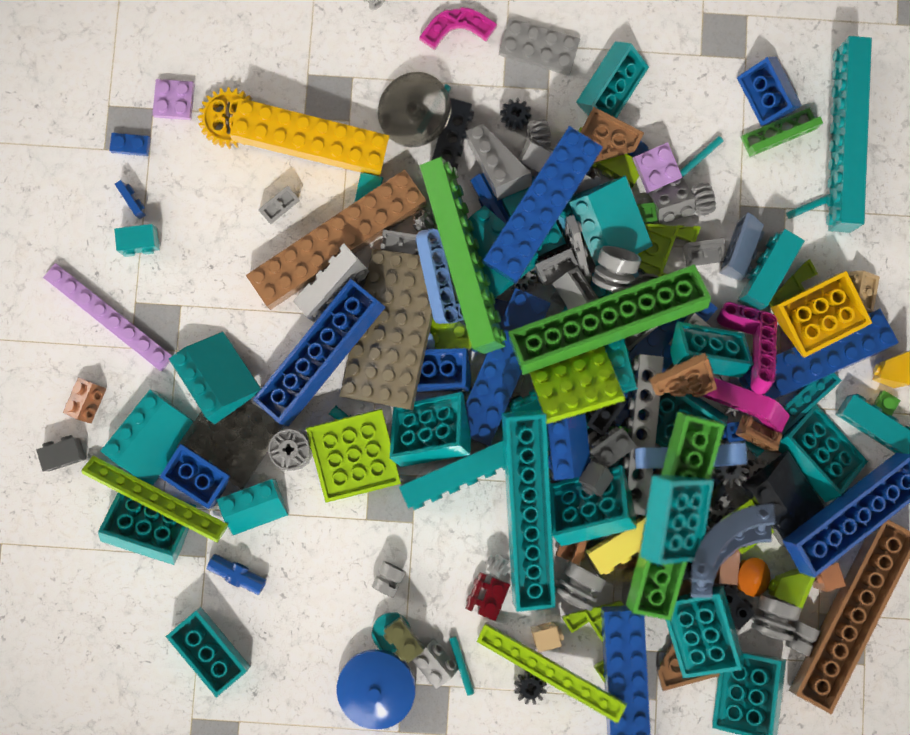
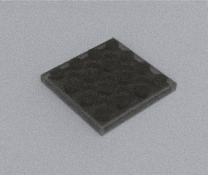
M247 401L216 424L206 419L201 411L176 448L183 444L229 474V482L243 490L268 453L269 442L285 426L279 424L258 406Z

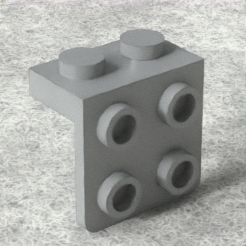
M683 178L648 193L656 206L658 224L668 223L695 214V197Z

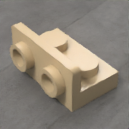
M864 270L849 272V277L867 313L873 312L880 277Z

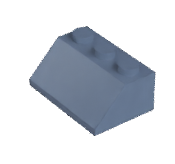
M747 212L737 221L726 257L719 272L739 281L750 275L752 266H750L751 260L755 259L758 253L757 243L761 242L764 231H762L764 224L751 213Z

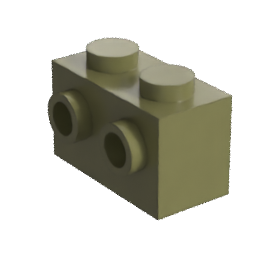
M402 616L385 627L384 632L386 634H384V637L390 645L392 643L398 649L395 652L402 661L406 660L409 663L424 652L425 647Z

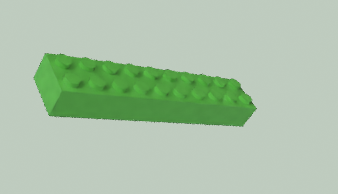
M442 157L421 164L420 169L472 349L486 354L506 347V334L499 324L501 317L499 312L495 311V297L488 287L490 280L488 275L484 274L483 267H485V264H483V258L479 256L477 250L480 248L479 243L473 237L472 231H474V226L471 220H468L467 214L469 209L467 204L463 203V189L457 182V178H459L458 172L455 167H452Z
M694 264L508 331L509 341L522 374L525 375L709 308L711 296Z
M678 412L661 475L710 479L725 425L716 420ZM640 550L626 606L632 613L671 621L687 562L658 565L640 557Z

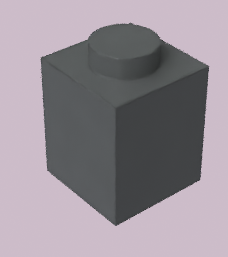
M590 461L578 481L582 484V489L586 493L602 496L614 477L607 467Z

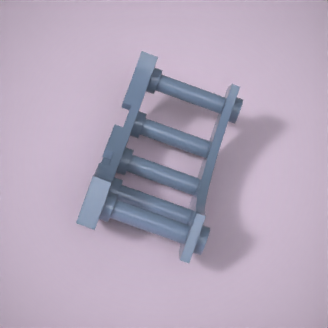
M774 504L751 506L734 512L722 519L707 533L694 558L691 597L712 598V588L717 571L722 563L734 554L736 550L756 543L772 542L771 525H775Z

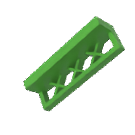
M809 107L742 135L741 139L749 157H752L818 129L823 124L821 117L815 118ZM806 114L809 121L803 124L799 123L800 116ZM786 122L794 125L793 128L787 131L781 129L783 123ZM769 129L777 132L775 136L770 138L764 136L766 130ZM753 136L760 140L758 143L750 145L747 138Z

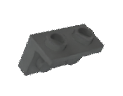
M616 426L607 433L609 436L607 439L602 441L600 438L591 445L593 449L590 450V453L593 454L600 465L608 468L637 447L623 427L618 429Z

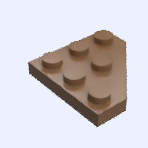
M593 107L580 132L603 146L601 153L594 163L635 152L644 135V132Z
M705 353L694 356L690 360L677 364L671 369L658 373L649 379L656 395L670 393L671 396L684 397L686 394H692L693 397H701L717 389L710 363Z
M671 643L657 668L658 678L663 691L720 676V673L683 678L673 643Z

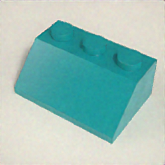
M270 479L216 499L225 523L228 524V528L233 536L288 516L276 479Z

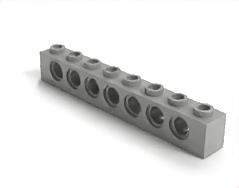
M639 354L635 355V358L632 360L638 389L632 391V395L628 400L630 416L626 420V429H628V435L636 444V448L655 447L660 395L655 394L649 379L658 373H662L664 357ZM644 370H646L649 373V379L647 381H645L642 378V372ZM642 390L647 392L646 400H642L640 397ZM641 409L646 414L643 420L638 417V412ZM638 429H641L644 433L643 438L640 440L636 436ZM634 448L626 454V457H623L622 465L625 469L630 492L634 488L638 491L637 497L632 499L635 514L647 515L653 468L638 469L640 476L637 479L633 478L632 472L636 469Z

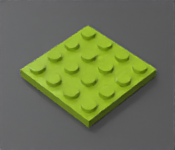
M604 346L529 373L542 411L546 414L547 424L625 401L624 394Z
M382 409L306 427L325 503L401 484L397 465L389 458L391 442Z

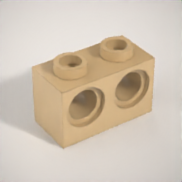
M553 621L531 627L538 653L562 647L560 641L564 640L561 628H559V625L556 626Z

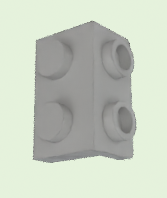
M432 639L425 646L424 652L412 660L435 689L450 680L458 671V666L454 660L448 656L435 639Z

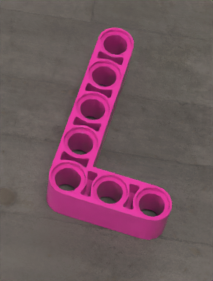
M726 302L717 317V322L723 327L753 335L752 360L754 365L751 367L750 386L755 393L766 394L775 380L777 318L772 313Z
M715 377L717 389L702 396L757 417L765 427L777 433L778 431L782 433L790 417L776 400Z

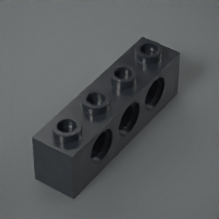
M450 98L432 160L442 157L444 154H450L452 158L445 161L458 170L459 164L456 161L458 157L462 156L464 146H461L462 141L467 139L468 121L472 122L475 112L472 111L471 103ZM455 119H460L463 122L460 125H456L453 123V121ZM451 136H454L458 140L452 143L449 142L447 139Z

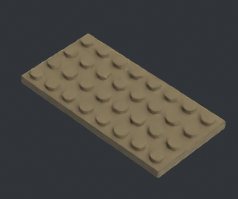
M372 249L368 267L370 272L366 276L364 290L383 304L385 309L349 352L340 397L413 410L433 319L420 257L415 254Z

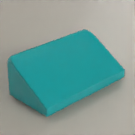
M361 173L354 203L382 185L384 178Z

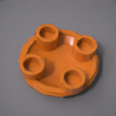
M756 557L742 560L739 563L738 590L751 597L763 594L768 588L771 579L768 565L762 559Z

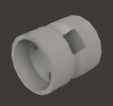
M383 561L379 570L380 576H376L371 587L394 598L399 588L397 583L402 582L406 572L391 563Z
M795 621L793 627L796 628V631H793V641L787 640L785 646L810 657L814 648L812 642L817 641L820 631L800 621Z

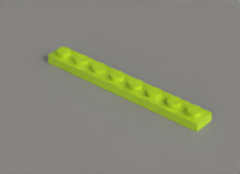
M92 456L81 470L85 476L218 543L228 528L227 523L95 456Z
M488 623L484 625L476 641L618 724L627 706L626 702Z

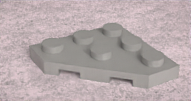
M574 215L566 217L564 240L567 249L571 248L579 270L589 285H591L592 273L588 270L586 261L588 254L585 246H583L580 234L582 227L580 222L576 221Z

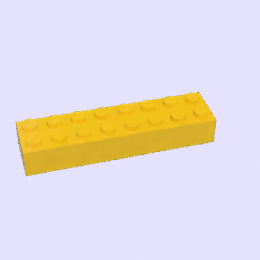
M242 98L238 100L230 133L232 141L376 176L381 175L389 135Z

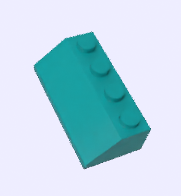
M615 41L576 103L588 116L593 107L617 118L649 66L631 43Z
M677 322L670 349L674 366L705 353L713 374L741 378L754 365L744 333Z

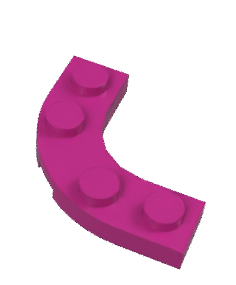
M470 8L448 9L438 14L429 23L419 39L435 50L450 31L466 29L487 41L497 28V24L480 12Z

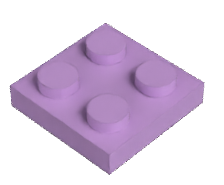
M156 79L153 117L191 120L194 82Z
M668 142L632 158L647 193L683 178Z

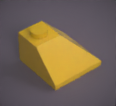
M910 350L876 364L873 369L874 377L872 380L891 388L910 385Z

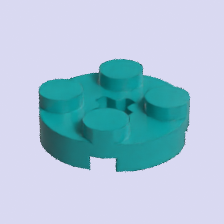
M398 612L382 614L373 625L372 639L380 650L396 653L395 651L398 650L393 643L390 645L384 637V634H386L384 632L385 627L398 617L402 616L411 628L408 620Z

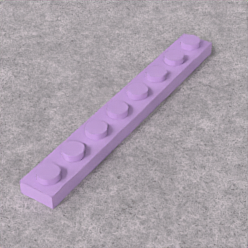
M55 263L43 277L159 371H163L170 363L169 358L173 355L61 266Z

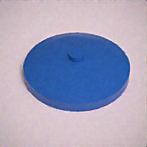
M372 649L356 654L344 665L338 677L336 693L342 711L352 722L367 729L380 730L398 724L407 716L415 699L416 684L413 673L404 660L402 661L392 652Z

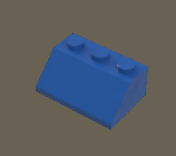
M777 56L766 57L737 77L761 127L790 114L802 106Z
M467 348L427 349L417 392L471 391V368Z
M575 415L552 423H546L552 478L554 480L580 477L591 461L586 415Z
M180 444L160 475V478L207 509H210L217 504L216 499H219L224 493L230 475L183 444Z

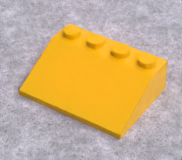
M847 271L835 274L770 307L777 318L778 324L803 358L872 324Z

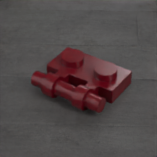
M479 572L477 579H474L471 595H468L466 599L468 602L465 609L473 611L474 606L478 605L480 606L478 610L479 615L496 621L510 584L494 577L491 578L488 584L484 582L487 575ZM481 588L486 589L483 600L478 599Z

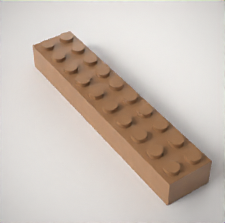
M404 169L248 273L246 277L265 305L272 310L302 290L309 283L315 281L316 274L320 270H325L330 265L329 259L333 255L337 257L341 252L339 248L343 243L354 254L381 237L383 230L393 229L427 206L426 199Z
M887 520L865 538L844 579L846 586L839 589L819 629L818 639L812 643L814 648L810 657H805L789 688L790 692L832 715L910 559V531Z

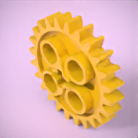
M229 87L226 92L220 88V94L213 91L214 97L206 96L209 100L208 103L202 101L205 108H199L200 113L203 114L198 116V119L202 121L199 123V126L204 128L201 132L207 135V140H212L214 145L219 142L221 148L225 144L229 149H231L232 144L238 148V142L232 141L230 134L227 133L229 126L231 133L236 113L235 108L239 98L250 101L252 98L250 95L246 96L244 91L239 94L237 88L233 92ZM219 106H224L222 111L216 112ZM219 124L224 125L221 130H216Z

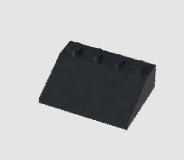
M788 450L741 485L749 499H752L756 506L774 504L775 525H771V528L774 530L773 535L783 547H785L783 539L825 508Z

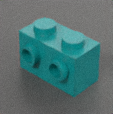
M153 224L114 229L116 251L124 257L135 256V253L141 252L142 254H153L154 251L160 250L158 228Z

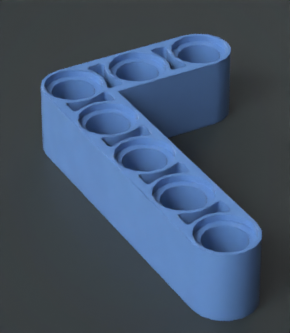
M437 229L421 230L416 235V243L433 319L438 324L462 321L464 317L462 311H460L459 301H455L439 231Z
M746 443L719 445L713 467L747 464ZM668 447L635 448L636 469L663 468Z

